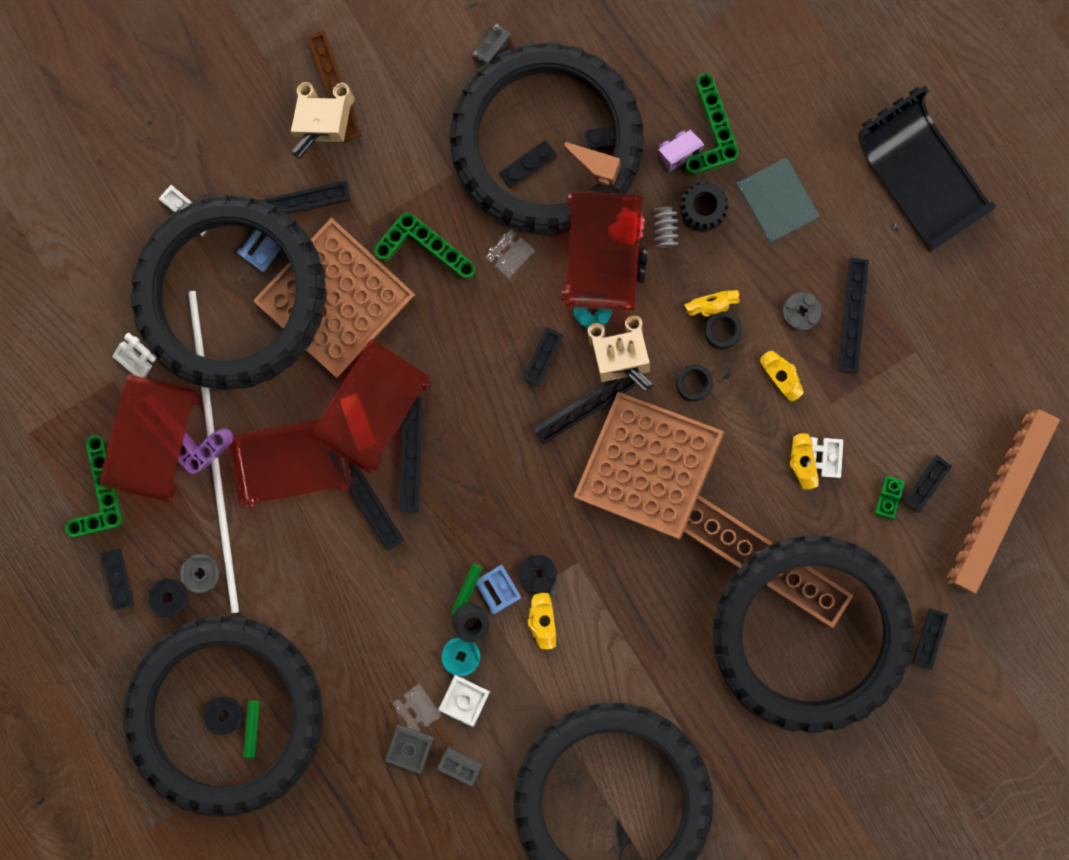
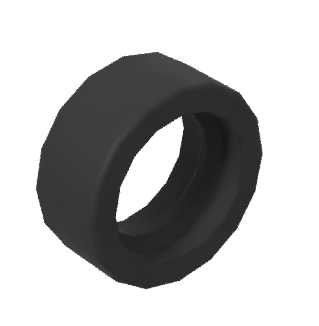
M728 312L714 314L705 326L707 341L718 349H728L734 346L742 333L739 319ZM718 320H727L734 327L733 337L726 342L718 341L712 334L713 324Z
M692 364L686 366L680 371L676 379L678 393L688 401L696 402L703 400L708 396L713 387L711 373L701 365ZM698 372L705 378V388L701 393L691 394L685 390L683 380L688 373Z

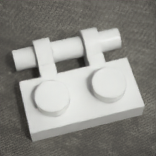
M127 333L124 339L129 343L127 344L124 341L120 343L112 357L142 381L152 368V365L147 360L154 363L158 357L151 354L148 348L140 343L139 338ZM134 349H137L142 355H139Z
M810 437L816 469H821V477L841 478L843 440L824 438L823 446L817 445L818 438ZM817 452H822V463L816 462ZM810 458L809 461L806 462V467H808L811 464Z

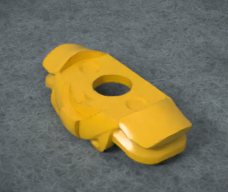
M726 290L693 299L691 302L684 304L689 316H694L699 312L703 316L717 314L722 311L725 312L729 309V304L739 303L738 290ZM716 298V300L714 301H707L709 299Z
M774 351L765 353L760 358V362L781 392L791 402L800 398L804 391L799 382L800 379L796 372V367L784 358H781ZM780 370L787 373V379L783 382L776 379V373Z
M809 434L794 436L793 449L791 450L790 467L793 468L802 489H813L819 483L813 445ZM803 456H808L811 459V464L808 467H803L800 464V459Z
M548 593L536 594L531 600L528 626L540 649H552L556 647V630L552 602ZM546 615L549 617L550 624L547 627L540 625L539 619L541 616Z

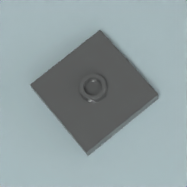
M397 724L385 762L421 774L434 737Z

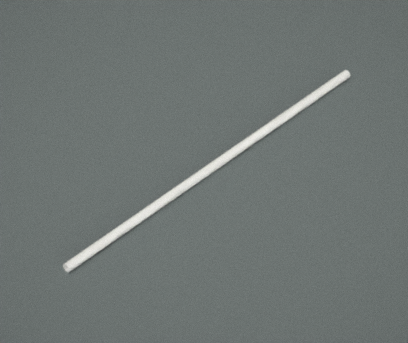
M190 291L188 296L196 354L204 357L196 291ZM201 387L207 436L209 437L215 432L209 388ZM217 457L211 463L231 613H238V599L219 460Z

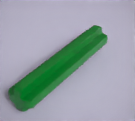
M474 563L471 565L451 615L458 608L468 603L482 571L480 565Z
M256 700L248 701L244 745L245 758H255L260 705V702Z

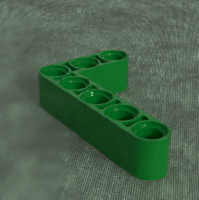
M703 73L698 77L696 91L716 148L687 159L685 172L692 177L731 165L737 160L739 154L713 77L707 73ZM705 80L710 86L702 87L700 82ZM713 98L716 104L709 105L706 99ZM715 115L720 116L722 121L716 123L712 117ZM725 133L728 139L723 141L718 135ZM732 151L734 157L727 158L725 152ZM711 156L716 159V163L709 164L707 162V158ZM694 162L699 168L691 170L689 164Z
M411 213L402 214L375 246L374 252L377 259L381 262H387L395 255L405 241L411 237L460 278L470 280L475 275L474 264ZM411 219L413 224L410 227L403 226V221ZM420 231L428 233L424 239L418 238L417 234ZM398 233L401 235L400 240L392 241L391 236ZM436 242L442 244V248L439 251L432 249L433 244ZM381 248L389 250L386 256L379 255ZM451 254L457 256V260L453 263L447 261V257ZM465 266L472 268L471 273L468 275L461 272Z
M99 436L89 437L86 442V448L101 513L68 521L65 525V531L72 537H83L121 527L124 522L107 442ZM99 440L101 446L99 449L94 450L93 442ZM103 458L105 465L99 469L97 461ZM104 477L109 479V484L106 487L101 485V480ZM107 496L113 497V503L110 506H107L105 503ZM115 514L117 522L112 525L109 522V518ZM93 519H97L99 522L96 529L91 528L90 523ZM75 523L80 526V530L76 534L72 532V526Z

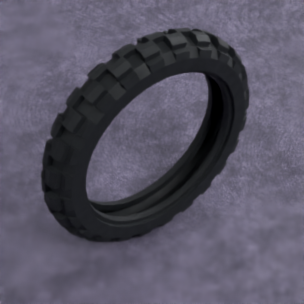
M552 42L521 45L519 48L509 49L497 55L498 57L483 65L462 90V94L459 100H457L450 125V150L457 177L470 199L484 213L499 223L530 234L556 235L569 231L573 232L585 228V226L606 216L609 211L618 205L629 188H631L643 153L644 136L641 113L631 89L625 84L624 79L615 69L613 70L598 56L591 55L585 52L584 49L572 45L565 46ZM557 74L581 82L602 100L611 116L613 126H615L616 144L613 157L620 158L621 167L614 186H603L597 183L589 191L573 200L548 205L530 203L512 196L492 179L480 156L478 147L479 128L488 105L506 86L531 75Z
M221 195L205 200L200 199L168 216V219L161 226L158 225L153 231L147 244L143 245L131 281L132 293L130 295L131 308L135 317L134 321L144 341L143 343L150 353L158 357L159 363L179 378L201 387L217 390L254 387L257 384L270 381L287 368L289 369L299 360V357L314 340L313 337L320 327L324 304L326 303L323 264L321 263L318 251L307 233L293 218L276 206L265 201L253 199L252 197L240 195ZM222 226L248 227L260 231L276 241L291 263L296 287L294 306L289 320L281 333L262 350L250 356L234 360L210 359L195 354L186 348L172 332L166 320L162 302L164 279L175 255L187 242L197 235Z
M803 535L791 537L790 539L770 544L760 552L753 554L728 580L727 586L721 593L714 615L713 645L719 670L730 691L743 706L756 714L758 718L770 724L780 726L782 729L795 732L822 733V731L826 730L835 731L845 728L856 721L860 722L870 716V713L878 707L880 708L890 698L889 696L895 688H898L904 677L906 667L909 666L912 655V642L914 640L912 613L904 590L887 566L869 551L852 542L831 536ZM808 566L837 569L861 582L872 594L878 605L883 628L881 648L868 674L845 693L819 701L796 700L773 691L753 672L745 657L743 648L745 617L759 591L779 575L793 569Z
M217 616L195 620L182 625L162 637L149 649L135 669L124 701L123 726L128 744L127 747L141 776L153 787L154 791L174 803L175 806L206 816L228 817L253 812L271 804L286 794L298 782L311 764L318 748L323 726L320 688L309 662L302 655V652L275 629L251 619L235 616ZM215 645L237 646L248 649L263 657L283 678L292 702L293 722L291 734L279 759L260 777L235 786L208 785L182 773L164 753L155 728L156 700L167 675L188 655Z
M614 702L599 703L574 710L562 716L547 727L534 741L520 766L514 789V818L517 832L530 860H571L558 848L547 829L542 806L545 783L552 767L568 748L586 737L608 732L631 734L652 743L667 756L678 774L683 792L681 823L671 844L655 860H696L701 854L713 817V792L710 777L699 751L686 734L674 723L662 715L640 706Z

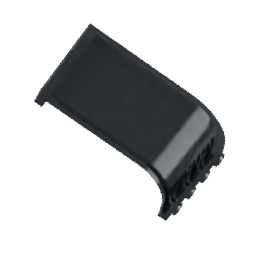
M924 86L921 89L919 87L914 88L909 92L910 96L906 99H903V97L899 98L893 103L894 107L891 109L885 108L877 114L878 117L873 121L871 118L865 121L858 133V141L869 165L929 251L932 252L993 211L997 206L993 201H988L935 126L925 104V97L930 91Z

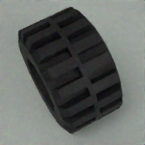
M699 181L698 184L694 183L690 188L686 189L680 202V214H682L683 222H687L686 225L688 227L692 226L695 231L697 229L701 230V232L706 230L712 231L724 221L729 203L727 202V195L724 194V189H719L718 184L715 183L713 185L711 181H707V183ZM707 197L712 200L715 205L714 213L709 216H702L696 213L693 208L695 199Z

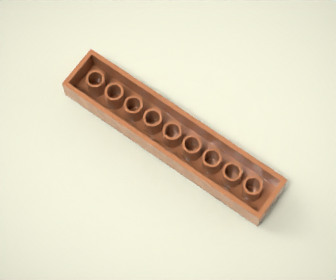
M1040 409L1025 415L1022 421L1024 426L1014 437L1013 441H1015L1013 448L1008 450L1005 456L1007 458L1005 465H1001L997 472L999 476L997 482L992 483L989 489L991 494L988 500L985 499L981 505L982 513L980 517L977 516L972 524L974 529L965 538L964 544L966 546L963 551L958 553L955 560L957 564L948 573L947 578L949 581L947 584L967 594L977 593L1060 419Z
M700 495L683 532L737 568H740L753 554L773 544ZM809 566L785 572L765 585L830 628L835 626L854 596Z

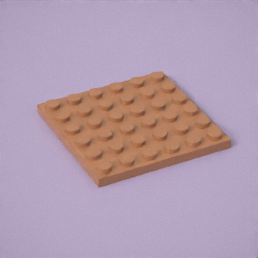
M331 218L311 239L323 264L326 303L324 304L320 327L317 329L313 337L314 340L307 351L338 379L411 301L415 294ZM290 262L253 300L282 328L285 327L289 320L295 301V277Z
M618 392L574 498L680 540L719 448L724 431Z

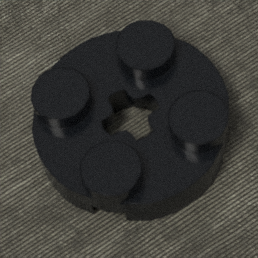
M530 556L520 566V582L530 592H546L556 582V566L546 556ZM534 569H536L537 571L541 569L543 571L541 573L543 575L541 579L539 577L537 579L533 577Z
M169 578L159 580L153 584L149 591V606L159 616H176L187 605L189 598L187 590L177 580ZM165 593L173 595L172 602H164Z
M228 696L217 697L210 701L204 710V720L208 729L217 735H227L236 731L243 721V711L238 701ZM225 710L229 718L221 721V717L218 714Z

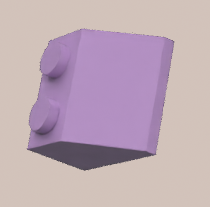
M691 130L688 132L682 131L675 136V140L671 142L667 140L659 145L660 149H658L657 154L668 172L686 163L689 157L702 152L704 144Z

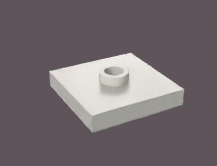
M454 675L438 710L474 727L490 691Z

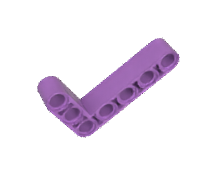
M148 396L135 403L136 413L191 474H196L206 469L233 441L231 431L221 429L212 433L198 446L157 398Z

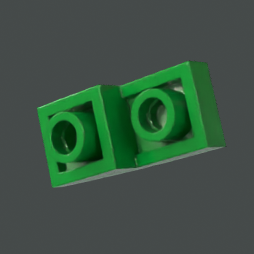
M889 476L885 477L876 506L875 516L892 521L895 519L905 481Z

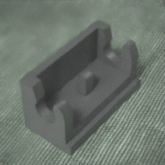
M495 24L482 43L473 52L472 56L484 65L492 61L510 41L511 33Z
M448 747L437 770L473 786L483 764Z

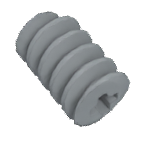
M671 207L655 208L653 212L657 215L654 216V220L658 222L654 223V227L657 228L654 231V235L659 236L654 240L658 244L655 248H671L678 245L679 242L673 241L674 238L678 237V234L673 233V231L678 230V227L673 226V223L678 222V220L672 218L678 212L672 211Z

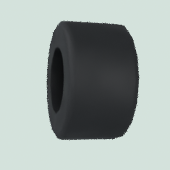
M466 604L458 608L453 614L452 625L462 640L475 642L482 639L488 632L489 619L479 606ZM469 618H477L475 626L464 628V623Z

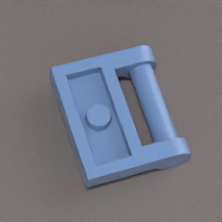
M255 230L241 249L239 248L236 253L265 273L282 248L276 241L266 236L254 254L250 256L247 253L262 234V232Z
M502 565L478 578L475 585L489 606L491 615L522 598ZM489 580L500 598L501 604L496 605L483 582Z

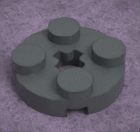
M805 292L793 294L786 300L783 306V319L788 326L797 331L809 330L819 322L821 316L820 303L812 294ZM800 307L807 310L804 317H801V314H797Z
M193 555L181 567V581L192 592H208L215 588L219 581V566L214 559L207 555ZM199 568H202V571L205 572V576H202V579L195 576V572H198Z

